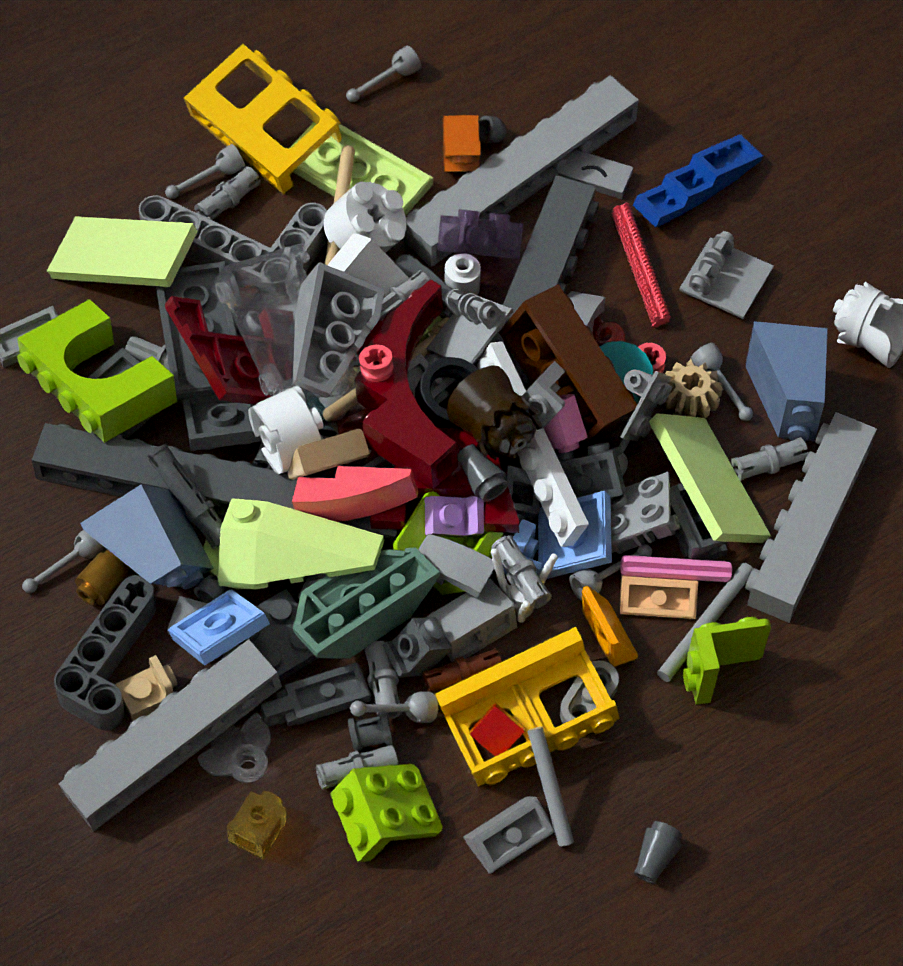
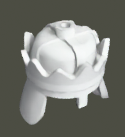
M866 281L864 286L856 284L854 290H849L843 300L838 299L833 308V312L837 313L834 323L840 332L837 343L852 345L857 348L862 347L886 367L891 368L903 352V299L890 298L883 291L876 289Z

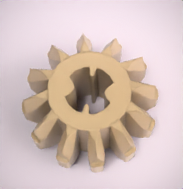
M691 359L687 362L686 367L676 362L672 371H666L665 373L672 377L669 382L672 389L664 403L665 411L675 410L674 415L691 417L698 415L706 419L710 411H716L720 402L719 397L722 395V383L718 382L717 371L707 372L706 362L699 367L694 366Z

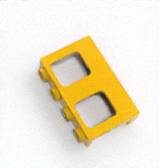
M242 44L184 97L190 115L226 146L233 144L239 151L242 159L284 195L293 186L290 174L330 136L338 143L342 141L339 130L340 121L329 109L323 111L319 108L309 92L304 89L299 91L295 88L286 73L280 69L276 72L271 68L268 60L262 53L257 50L252 52ZM245 63L249 69L269 84V86L246 107L239 109L217 92V87ZM291 103L317 125L293 147L284 148L269 136L263 128L284 107Z
M576 627L435 694L440 709L478 787L485 783L488 785L498 783L508 775V772L518 767L526 768L536 764L527 731L529 729L543 726L549 751L552 752L556 749L560 751L569 749L579 741V738L591 732H604L614 725V721L620 719L617 705L614 700H611L584 648L583 640ZM571 677L581 678L596 708L554 728L540 700L541 692ZM496 702L504 710H509L514 718L525 727L523 736L526 742L484 762L472 736L469 735V730Z

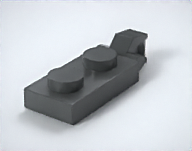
M355 662L287 684L284 690L276 693L277 699L262 703L260 706L261 715L266 727L284 722L288 726H293L349 709L355 701H361L364 704L371 702V694L359 664Z

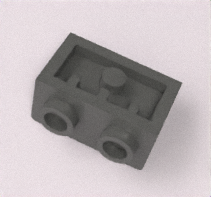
M602 442L588 446V452L575 455L574 450L566 453L556 452L576 498L605 491L610 497L626 493L618 456L623 453L621 446L610 448L609 442Z

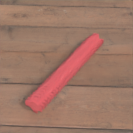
M630 204L616 205L613 208L614 212L611 214L617 225L616 228L623 242L622 244L632 267L636 283L640 288L639 291L643 302H645V308L649 313L650 322L654 328L670 322L668 320L671 318L670 312H667V305H664L666 302L663 301L664 298L662 297L663 294H661V288L658 287V280H655L657 277L654 276L655 273L653 272L654 269H652L653 266H651L652 263L649 262V255H646V248H644V242L641 241V234H639V228L636 227V220H634L635 217L631 213Z

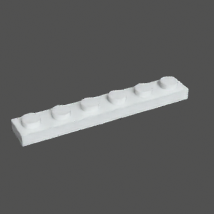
M503 341L490 343L477 363L478 369L492 365L499 366L508 375L514 392L522 396L526 390ZM544 428L536 429L535 436L531 439V442L526 444L523 449L517 451L520 463L531 481L535 496L540 501L549 520V526L555 533L560 546H573L589 523Z

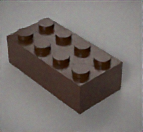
M559 284L525 300L498 332L531 384L554 361L565 370L556 381L561 387L556 394L575 395L588 437L579 441L580 447L575 449L576 453L609 437L634 412L637 404L634 401L632 392L623 384L614 370L612 361L604 355L595 341L591 329L584 324L574 309L572 300L569 296L565 295Z

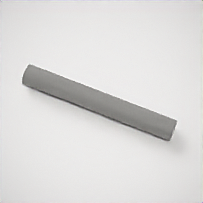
M543 726L529 729L527 731L558 845L572 844L574 839Z

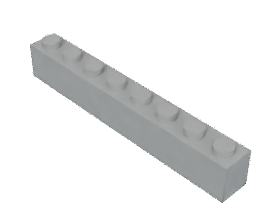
M611 75L600 83L592 84L586 93L576 100L568 101L559 112L550 118L542 119L532 131L514 139L505 150L499 154L491 155L482 166L473 172L464 174L458 183L448 190L437 193L432 201L421 209H415L410 212L406 217V231L403 241L430 267L434 266L553 181L557 171L566 164L567 159L564 156L575 149L591 154L633 124L637 117L638 99Z

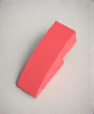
M338 466L335 478L298 477L292 504L295 510L335 522L371 516L398 507L417 498L419 491L411 469Z

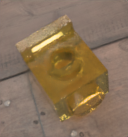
M251 791L233 821H230L227 825L229 843L264 860L287 822L286 808L282 806L283 801L269 791H263L261 795ZM255 813L264 817L261 820L253 819Z

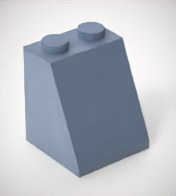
M754 321L746 359V369L778 438L793 441L801 437L804 441H815L825 403L828 328Z
M141 484L80 523L85 532L150 584L166 585L168 588L175 586L189 589L198 585L204 579L203 575L214 569L192 524L186 518L187 514L183 506L170 489Z

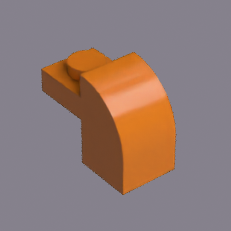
M479 115L443 117L445 172L475 171L479 168Z

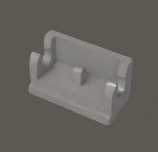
M491 578L487 581L478 598L466 592L427 616V618L436 617L439 625L442 627L452 648L446 654L452 663L455 662L454 658L463 656L464 659L468 658L517 628L514 604Z

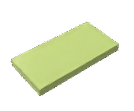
M313 122L305 130V132L294 142V144L291 147H293L317 124ZM341 124L339 125L342 136L340 143L330 136L293 171L296 175L335 197L341 150L344 146H352L355 150L350 189L358 182H372L388 190H394L403 199L402 208L405 216L433 185V177Z
M75 217L47 272L52 279L171 287L198 231L193 223Z
M657 413L649 421L650 426L713 541L763 543L771 535L706 419Z

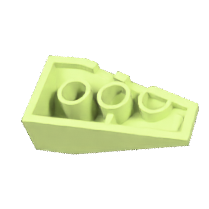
M232 498L220 530L218 583L220 586L261 589L267 588L268 582L290 579L292 584L304 582L303 576L325 573L328 577L375 570L385 541L384 536L268 501Z

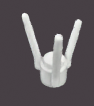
M494 548L491 550L499 588L514 604L516 619L522 623L533 612L530 608L531 604L524 599L516 585H508L499 551ZM552 554L538 576L543 584L558 559L556 554Z

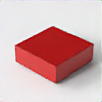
M495 702L470 730L469 735L490 753L497 756L506 752L525 732V727Z

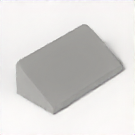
M527 796L465 835L464 839L488 873H492L553 834L555 830L537 797Z

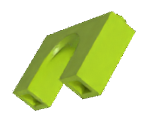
M90 299L17 338L20 352L17 355V359L26 374L31 373L36 377L46 393H52L56 396L66 412H72L76 415L84 429L89 433L93 432L104 443L177 402L174 375L153 356L118 375L108 378L91 379L72 372L84 360L114 345L110 317Z

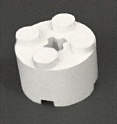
M358 182L339 198L325 214L324 230L330 244L334 241L341 249L355 233L371 238L386 253L405 236L406 216L402 208L403 199L401 195L376 183Z
M294 386L258 402L248 410L255 437H261L265 446L261 450L277 474L288 472L296 448L324 439L318 431L324 427L322 418L315 407L308 409L305 395L299 386Z

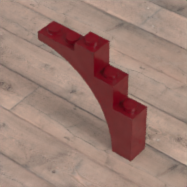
M430 279L420 289L414 290L409 298L398 308L390 311L383 321L378 320L351 362L360 367V352L370 345H383L392 352L394 370L388 379L380 382L368 381L361 375V371L354 378L357 403L370 411L362 422L365 440L369 449L400 469H411L414 478L429 488L434 489L458 467L456 442L439 430L420 409L408 382V369L415 347L427 327L443 311L442 287ZM375 361L374 365H379V361Z

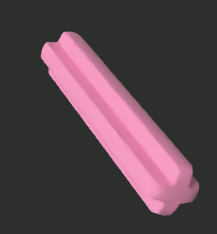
M624 555L620 563L621 574L631 577L728 582L732 577V564L727 561Z

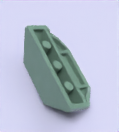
M416 547L405 548V551L381 550L375 570L328 577L326 575L301 591L293 632L317 658L350 659L374 641H377L410 619L440 577V571Z

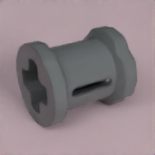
M380 712L378 717L356 721L354 718L348 719L354 751L359 753L364 747L386 743L387 746L394 744L387 712Z

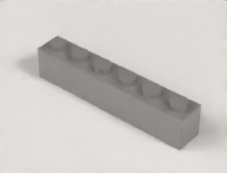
M835 412L830 425L822 424L815 441L820 446L816 453L812 451L808 453L802 468V472L806 473L802 482L799 480L794 482L788 497V501H791L792 504L788 511L782 509L776 520L774 530L778 531L775 540L768 538L762 549L759 559L764 561L760 570L753 568L745 586V589L751 591L748 606L790 623L871 450L877 428Z
M249 639L242 645H236L224 653L222 660L213 667L199 671L192 678L191 683L180 692H173L167 695L161 701L159 707L151 714L134 720L128 727V731L118 739L109 740L97 750L96 755L85 764H78L72 767L58 784L66 798L90 828L95 831L279 690L282 685L277 671Z

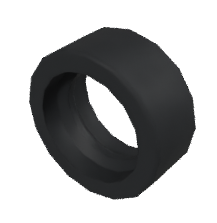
M446 357L434 361L425 369L415 388V399L420 409L437 428H459L450 421L447 410L440 407L433 399L431 385L440 377L455 378L462 382L471 373L479 370L474 364L462 358Z

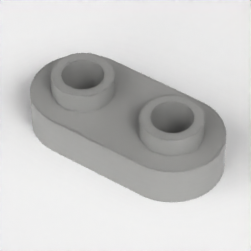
M592 661L612 700L618 688L619 676L617 670L608 662ZM579 677L576 678L561 702L560 719L563 724L575 719L576 717L573 713L576 711L587 713L596 708L587 688Z

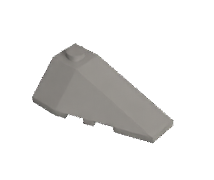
M320 262L315 266L301 284L295 312L294 385L326 398L330 395L348 368L349 363L365 342L366 337L380 319L385 289Z

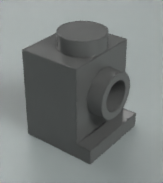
M506 466L502 471L506 473L505 479L508 482V489L512 500H514L513 503L519 518V524L522 519L530 522L539 515L540 501L535 496L534 488L526 471L522 468Z
M436 617L413 618L393 641H386L383 645L398 677L423 676V671L434 669L452 649Z

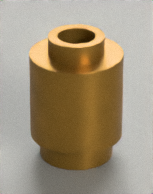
M107 549L105 553H99L75 579L78 587L76 593L84 602L90 605H94V603L104 605L120 584L128 578L127 573L131 568Z

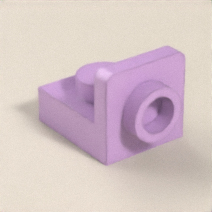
M425 497V535L464 538L484 533L485 509L484 501L481 497Z

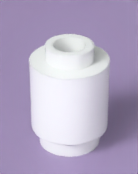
M469 254L453 255L445 264L444 283L452 290L459 289L465 294L472 293L478 295L481 273L479 261Z

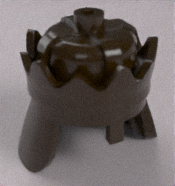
M487 366L471 373L455 388L448 402L447 415L450 421L473 435L484 457L489 455L494 460L498 458L499 454L515 459L517 451L523 449L534 438L536 429L543 428V425L536 416L539 411L528 403L524 397L514 392L508 375L499 366Z

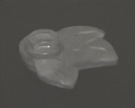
M253 714L245 722L242 729L231 726L210 742L212 749L201 753L197 757L203 769L211 775L217 777L233 776L237 781L243 783L256 782L265 775L268 768L265 752L271 743L270 730L261 716ZM247 761L255 763V766L251 769H243L241 767Z

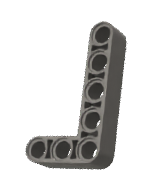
M158 195L145 198L139 205L140 220L193 223L198 232L185 258L200 265L225 261L229 279L237 283L246 279L250 282L247 286L248 288L253 285L258 293L271 299H283L291 294L328 242L324 230V217L327 210L318 203H307L300 207L271 248Z

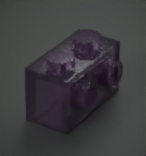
M458 209V216L440 215L437 251L520 259L523 223L510 222V215L489 213L487 220L479 219V211Z

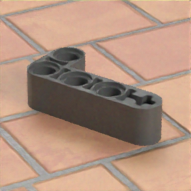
M140 575L130 576L120 584L54 677V686L60 706L67 712L104 731L118 728L125 719V708L120 689L109 682L108 679L156 612L153 585ZM114 626H124L118 632L109 631ZM94 655L103 656L101 660L96 662L87 661ZM72 685L82 686L75 692L65 691ZM104 703L115 704L108 710L98 709Z

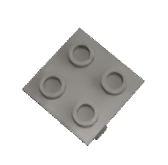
M723 231L721 234H717L714 239L710 238L679 290L743 319L774 266L735 249L733 235Z
M453 289L447 292L444 298L446 306L453 314L426 349L444 358H462L473 364L481 357L483 350L496 333L504 327L506 320L514 310L472 293L465 294L459 289Z
M636 369L629 371L625 375L624 384L626 388L641 396V399L620 436L621 438L638 442L640 436L645 438L651 430L649 421L652 419L651 416L657 404L662 406L671 392L672 386L669 385L671 376L658 371L651 375Z
M669 472L655 477H648L639 483L625 487V494L610 497L612 553L622 554L627 550L636 548L637 545L639 547L644 546V537L649 543L655 541V536L657 539L674 535L675 530L680 528L679 519L676 514L671 515Z

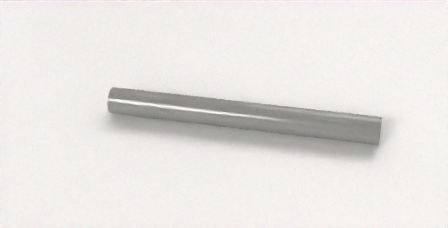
M742 563L733 574L731 580L726 583L657 671L658 676L662 680L669 682L687 659L694 628H699L706 623L718 620L748 581L753 570L752 566Z

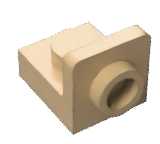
M156 655L149 658L150 668L115 684L120 689L124 706L132 721L156 710L161 701L167 695L173 693V687L177 686L176 678L168 664L162 666Z

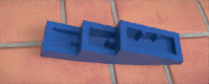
M741 134L693 154L689 165L666 174L660 186L637 195L633 206L654 227H658L681 216L717 194L762 160L763 155Z

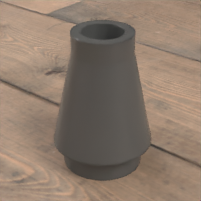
M474 444L466 446L457 454V460L464 470L475 497H481L484 502H488L497 498L508 487V482L505 479L506 473L490 459L484 457L483 453Z
M654 821L651 828H646L634 875L643 881L656 884L660 874L681 849L682 844L680 841L683 834L666 823Z

